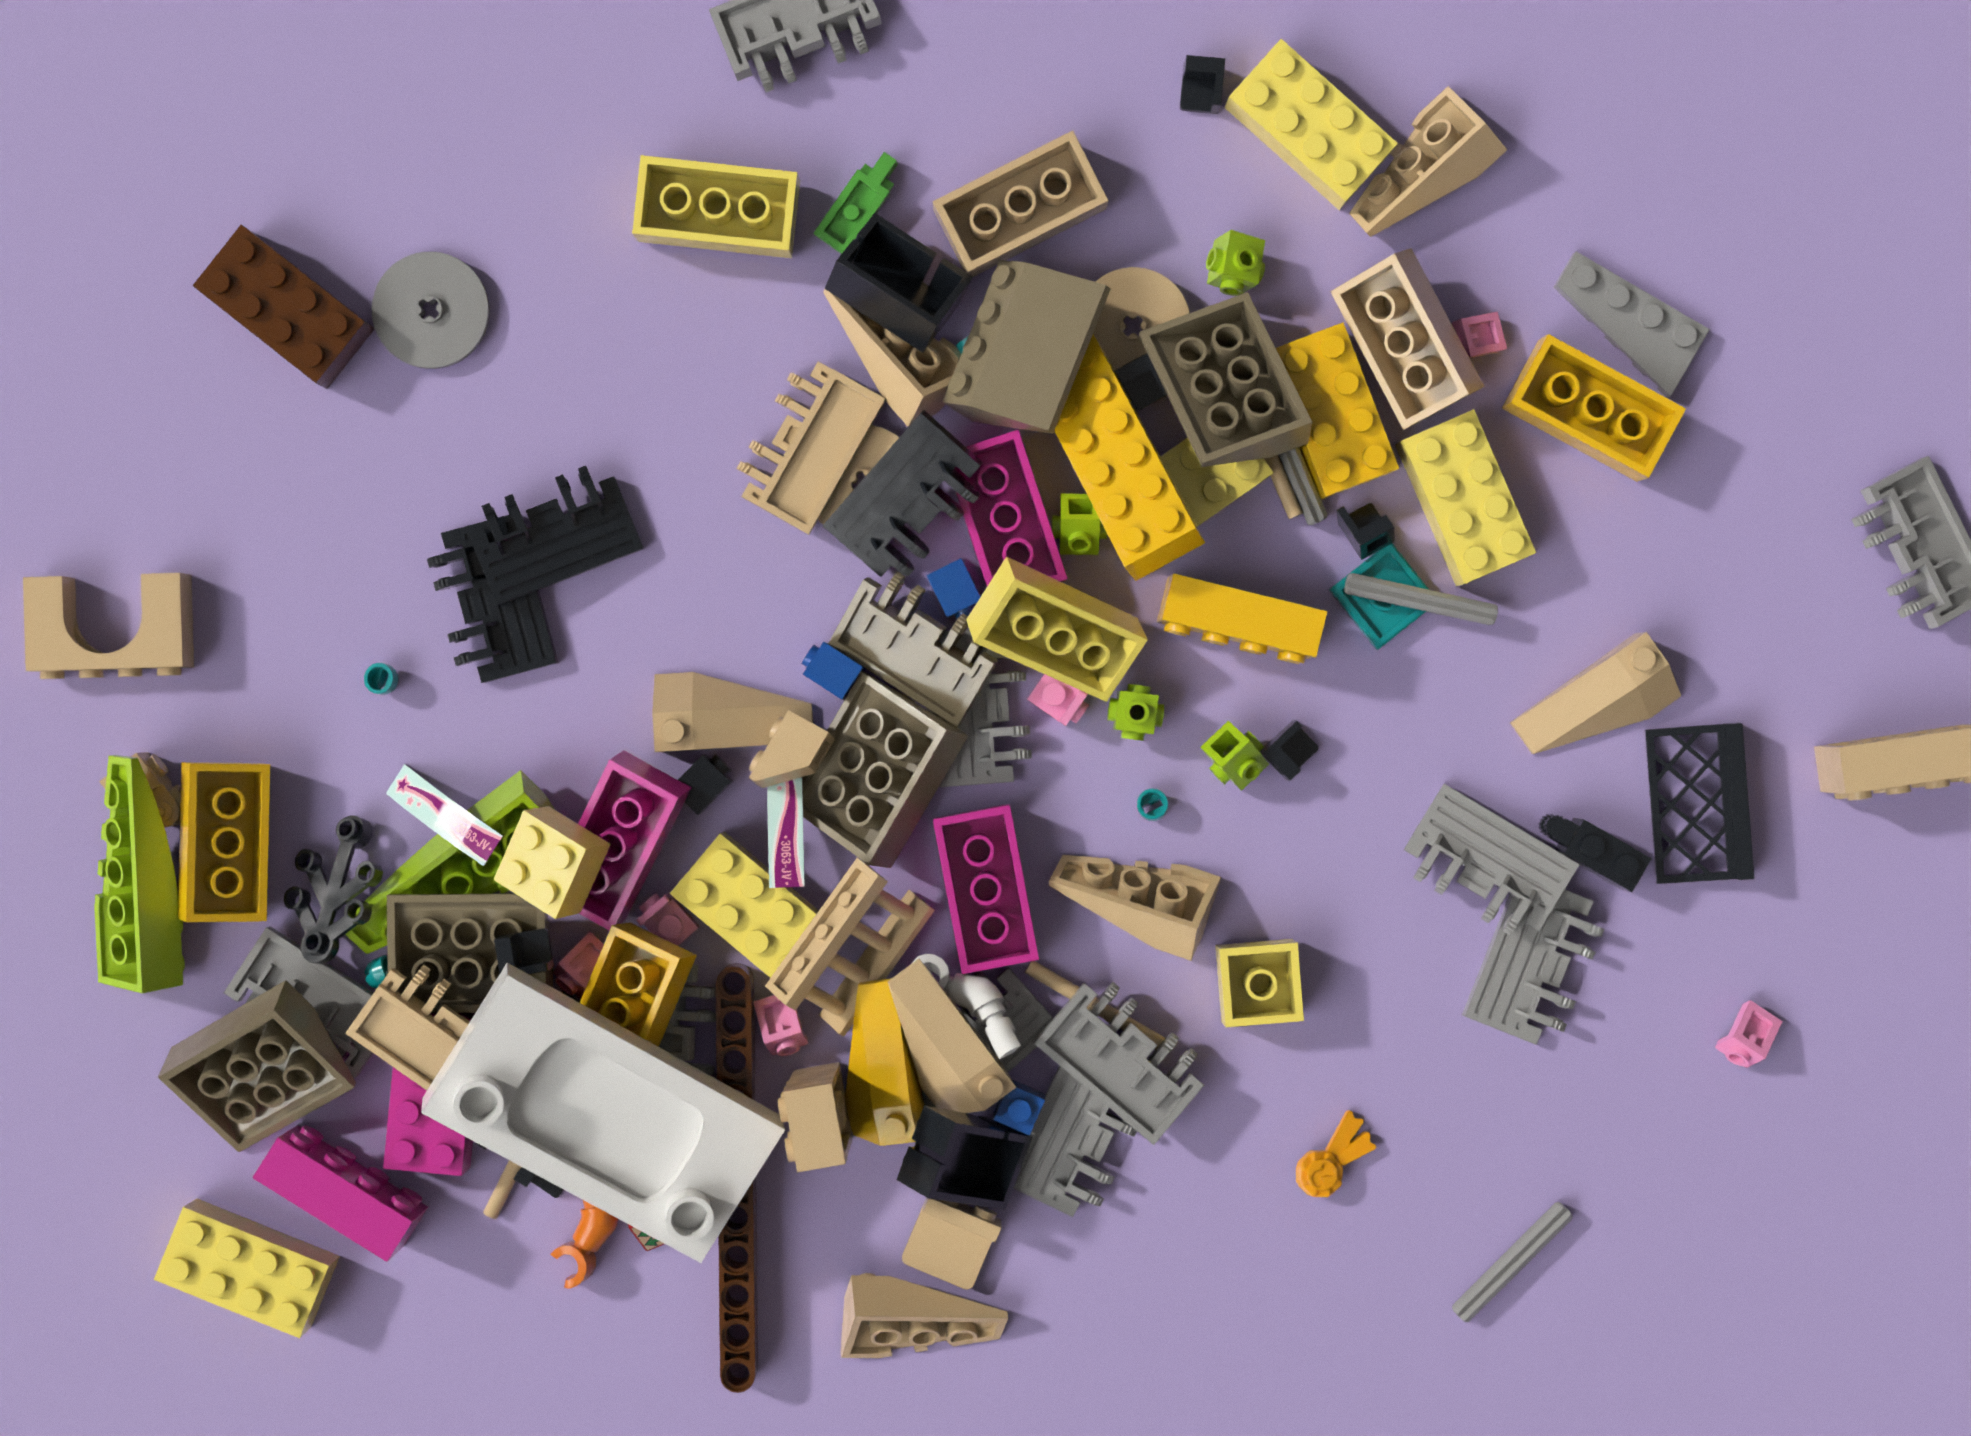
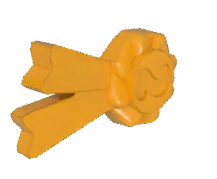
M1345 1111L1325 1150H1310L1297 1162L1296 1183L1308 1196L1329 1197L1342 1185L1343 1166L1376 1149V1145L1370 1142V1133L1367 1131L1361 1132L1352 1139L1364 1122L1361 1118H1354L1352 1111Z

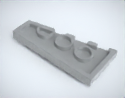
M1577 251L1572 254L1553 287L1588 322L1591 321L1605 334L1604 337L1614 347H1618L1633 362L1632 365L1643 375L1646 374L1658 386L1657 389L1666 398L1673 394L1710 330Z

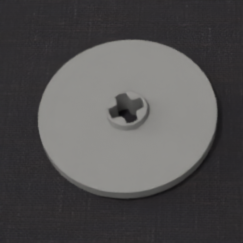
M419 252L397 261L381 277L372 300L373 324L383 345L401 361L419 368L438 369L462 361L480 344L489 323V300L480 278L463 261L440 252ZM438 301L439 304L436 306V310L439 312L438 317L434 319L428 316L424 320L423 316L426 312L422 308L426 302L433 305Z

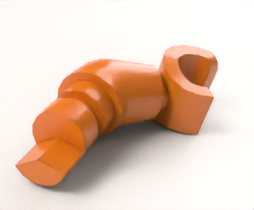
M584 1200V1208L580 1209L581 1219L572 1236L574 1241L559 1246L550 1254L556 1259L568 1254L577 1261V1274L570 1275L565 1279L564 1288L567 1289L578 1286L593 1274L596 1267L594 1252H597L616 1230L618 1218Z

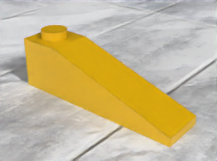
M890 979L859 982L845 1092V1102L852 1134L879 1146L916 1142L912 1139L924 1107L916 1068L887 983Z

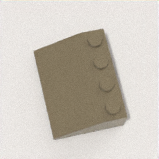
M999 260L982 304L978 309L968 339L963 346V351L953 376L949 381L942 403L972 422L1053 434L1111 288L1101 283L1031 263Z
M1248 292L1139 332V337L1201 467L1270 458L1308 444L1312 420Z
M861 671L827 729L835 741L816 773L802 777L803 817L866 864L892 868L968 735L926 707L866 672Z
M515 893L388 894V973L394 968L407 977L397 990L402 994L424 964L431 969L430 975L423 985L419 986L414 994L415 997L426 1004L432 995L433 989L439 982L445 979L451 983L431 1013H438L444 1004L457 1013H474L478 1010L500 975L494 939L505 934L541 928L548 929L550 938L548 914ZM553 968L549 971L529 974L553 988Z
M287 980L172 1046L158 1075V1078L237 1152L243 1151L348 1092L356 1084L314 1007Z

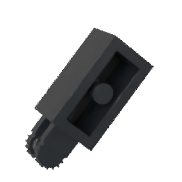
M1546 814V816H1542V819H1539L1540 832L1558 843L1556 851L1621 890L1633 892L1652 859L1584 819L1573 818L1570 821L1566 818L1563 819V816L1559 817V815Z

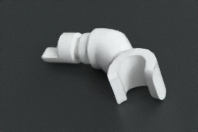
M924 954L915 958L913 962L920 958L931 973H935L940 977L938 983L956 1005L967 1009L972 1017H977L981 1025L986 1024L987 1027L984 1029V1032L999 1060L1013 1053L1021 1046L1014 1033L1016 1029L1011 1019L1003 1016L1006 1012L1002 1004L1004 997L995 984L987 978L956 973L955 977L950 976L948 966L944 960L933 954Z

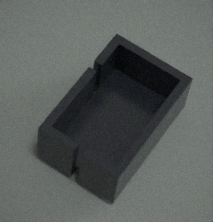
M874 213L857 234L856 239L852 240L836 260L825 289L924 353L959 306L973 277L943 258L930 284L927 285L924 283V280L937 253Z
M924 1105L912 1139L916 1141L915 1146L908 1147L896 1180L929 1199L1006 1210L1033 1137L994 1121V1118L977 1117L973 1114Z

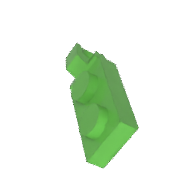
M883 152L873 168L865 164L861 170L857 169L814 231V236L842 254L852 240L856 239L857 234L872 215L878 213L889 197L894 183L888 179L898 165L896 163L897 160Z

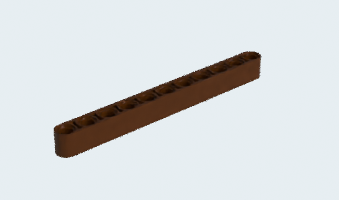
M733 963L726 966L719 973L716 980L717 1080L733 1089L742 1091L744 1095L755 1100L754 977L749 967L741 963ZM737 972L743 976L745 988L742 991L733 992L727 988L725 977L728 973ZM732 1011L741 1013L746 1021L745 1028L738 1031L730 1029L725 1021L727 1013ZM732 1050L743 1053L746 1058L745 1067L741 1069L731 1068L726 1062V1053ZM756 1177L737 1206L746 1211L748 1220L737 1224L729 1219L718 1236L720 1378L723 1386L735 1393L748 1390L754 1383L758 1370ZM732 1246H741L747 1251L748 1259L744 1262H735L729 1257L728 1249ZM733 1285H741L746 1288L749 1297L743 1301L734 1300L729 1295L728 1288ZM733 1324H742L747 1328L749 1336L741 1340L735 1339L729 1333V1327ZM734 1363H742L748 1368L749 1375L745 1378H736L731 1374L729 1366Z

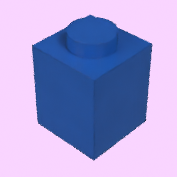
M962 558L926 575L947 619L954 615L956 619L962 614L970 615L980 599V595Z
M824 641L820 648L813 644L801 663L807 667L803 672L804 676L841 700L845 699L860 672L864 669L863 666Z
M1012 1079L1016 1088L998 1101L993 1112L994 1121L1030 1136L1045 1102V1096L1043 1092Z

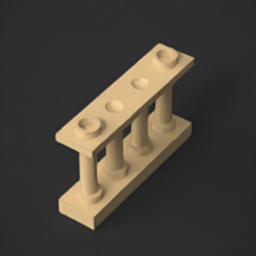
M856 858L765 985L784 1005L795 1011L804 998L823 1008L819 1016L843 1037L854 1022L859 982L886 979L935 911L910 890L907 891L901 900L884 891L883 888L888 881L859 858ZM873 902L891 913L879 932L860 922ZM850 934L868 944V947L856 964L837 954ZM827 966L845 976V979L833 996L814 986Z

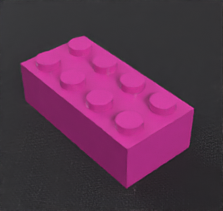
M1019 429L966 446L983 462L982 465L970 478L957 466L954 469L977 489L980 497L975 503L965 500L956 491L955 493L959 505L964 512L963 517L986 587L1006 557L1062 583L1066 582L1068 578Z
M625 750L609 759L578 822L580 826L611 844L582 911L579 913L607 930H610L612 925L621 924L626 920L692 789Z
M1010 804L933 818L961 973L966 974L1039 960Z
M431 1013L430 1015L435 1017L437 1013ZM458 1013L468 1021H471L475 1013ZM393 1067L383 1169L462 1176L471 1167L473 1141L422 1114V1098L427 1090Z
M297 1125L277 1137L253 1175V1179L386 1262L404 1247L428 1209V1206L421 1202L422 1197L418 1193L406 1187L399 1189L388 1182L390 1178L383 1171L375 1167L367 1169L355 1161L357 1157L351 1151L341 1146H336V1148L322 1141L323 1135L310 1126L304 1125L300 1127Z

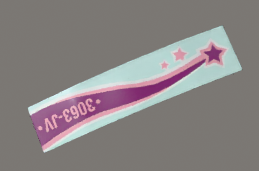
M405 764L386 792L388 796L417 819L483 866L503 837L452 801Z
M802 777L767 787L769 888L805 887Z

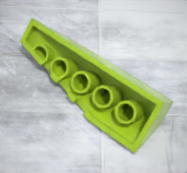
M108 755L104 804L110 809V818L102 824L101 839L106 841L107 850L106 859L99 860L97 874L104 877L103 892L95 894L94 904L98 983L142 994L183 985V971L185 968L181 942L183 921L178 919L177 883L166 831L155 797L139 759L122 755Z
M522 770L518 771L466 810L503 836L484 866L437 834L402 864L364 901L369 903L372 908L371 918L367 923L357 925L345 935L366 954L387 946L388 894H493L498 891L501 893L509 891V889L494 881V877L523 810L546 806L554 809L553 805L540 788ZM360 907L356 911V917L360 913Z

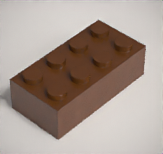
M242 224L192 285L313 382L326 389L329 388L375 330L368 322Z

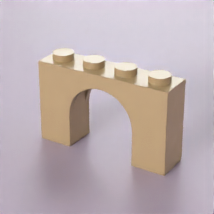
M141 574L142 619L139 630L132 641L125 647L110 653H104L93 648L80 633L76 617L75 578L65 576L23 577L26 671L40 672V679H65L64 671H79V678H103V670H118V677L142 676V669H157V676L181 675V668L194 667L192 577L190 574Z

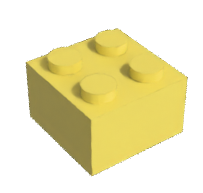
M550 806L523 810L494 877V881L554 919L579 914L611 844Z
M1293 939L1215 945L1221 1022L1225 1027L1304 1021L1298 942Z

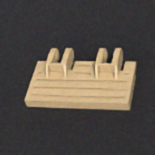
M819 361L811 372L810 377L823 383L822 389L794 373H790L787 381L793 387L803 390L816 398L810 410L796 403L794 399L787 395L778 394L775 402L804 418L803 422H800L787 415L773 439L772 444L785 451L784 456L752 440L748 447L756 455L762 458L765 457L778 465L772 477L758 471L755 466L748 462L740 461L736 468L766 486L762 490L749 482L741 496L742 498L808 535L811 534L885 403L884 397Z
M423 964L402 994L397 990L407 977L392 968L345 1034L422 1088L428 1090L470 1021L445 1004L440 1008L435 1017L430 1015L451 985L445 979L436 985L426 1004L414 996L419 986L423 985L429 977L430 968Z

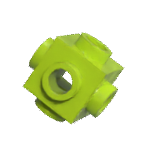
M1231 229L1215 239L1213 248L1209 251L1206 259V269L1209 270L1207 284L1218 287L1220 292L1231 296L1241 295L1258 285L1265 272V263L1262 262L1265 240Z
M1061 493L1060 515H1052V533L1054 539H1059L1060 555H1099V539H1107V532L1088 495Z
M1128 684L1127 691H1117V698L1110 697L1107 721H1114L1113 729L1122 730L1121 738L1144 741L1145 733L1154 734L1155 727H1162L1165 705L1158 704L1159 695L1150 694L1151 687ZM1134 705H1140L1144 709V716L1140 720H1134L1130 716V709Z
M1227 721L1200 747L1213 762L1209 767L1210 771L1224 785L1231 781L1241 791L1269 765L1260 753L1264 748L1262 743L1250 731H1247L1245 734L1241 733L1230 721Z

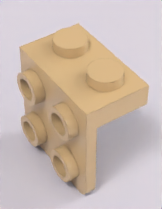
M926 1197L903 1251L902 1261L910 1267L966 1290L971 1289L974 1286L992 1241L996 1242L1002 1228L1001 1219L996 1217V1212L987 1207L976 1205L971 1207L963 1203Z

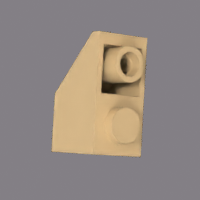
M788 710L784 718L779 717L773 724L769 733V737L772 739L765 751L760 750L753 758L749 768L752 772L749 779L761 788H766L814 774L835 739L828 731Z

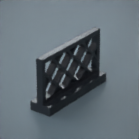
M1743 723L1645 729L1656 883L1755 879ZM1716 732L1718 749L1708 760L1690 747L1701 733ZM1693 734L1686 743L1677 736ZM1671 736L1682 747L1666 763L1655 754L1654 737ZM1686 750L1703 763L1702 767L1689 781L1671 767ZM1717 757L1719 760V770L1711 764ZM1656 760L1664 766L1658 774L1656 771ZM1707 768L1720 777L1721 786L1710 799L1693 785ZM1668 770L1685 784L1671 801H1668L1658 792L1657 784ZM1689 788L1707 802L1692 820L1674 806ZM1720 795L1722 799V809L1714 803ZM1659 799L1667 805L1661 813L1659 810ZM1710 807H1713L1723 816L1724 825L1713 838L1696 824ZM1670 809L1688 822L1674 840L1661 831L1660 821ZM1692 827L1709 840L1708 844L1695 858L1678 845V842ZM1723 834L1725 848L1717 842ZM1662 837L1670 843L1664 851L1662 849ZM1715 845L1726 854L1727 871L1710 872L1699 861ZM1674 847L1691 861L1681 874L1664 875L1663 859ZM1695 865L1703 871L1702 873H1689Z

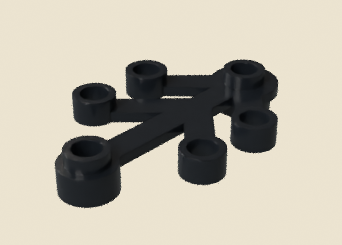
M355 815L341 819L336 826V835L340 845L329 882L321 866L322 857L318 852L302 849L295 857V867L297 870L307 874L321 906L318 920L310 906L311 894L308 890L292 886L284 894V905L288 909L296 911L305 933L301 941V953L308 962L314 964H322L332 960L339 950V939L357 925H363L369 921L372 915L370 904L354 898L368 887L378 885L383 877L381 866L370 861H364L356 868L355 877L345 884L355 849L365 847L372 837L370 822ZM310 857V863L306 866L307 860ZM371 869V875L367 879V873ZM299 895V900L295 904L296 897ZM346 905L344 916L334 922L336 912ZM360 907V913L356 917V911Z

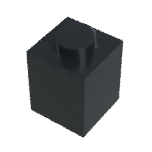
M703 754L678 779L692 788L685 804L697 815L702 814L733 782L728 776L732 769L718 755L715 754L710 758L707 754Z

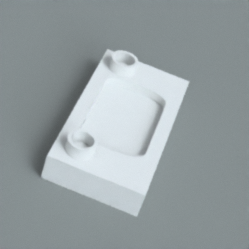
M506 963L423 1096L421 1111L422 1114L700 1263H702L785 1131L780 1114L509 963Z

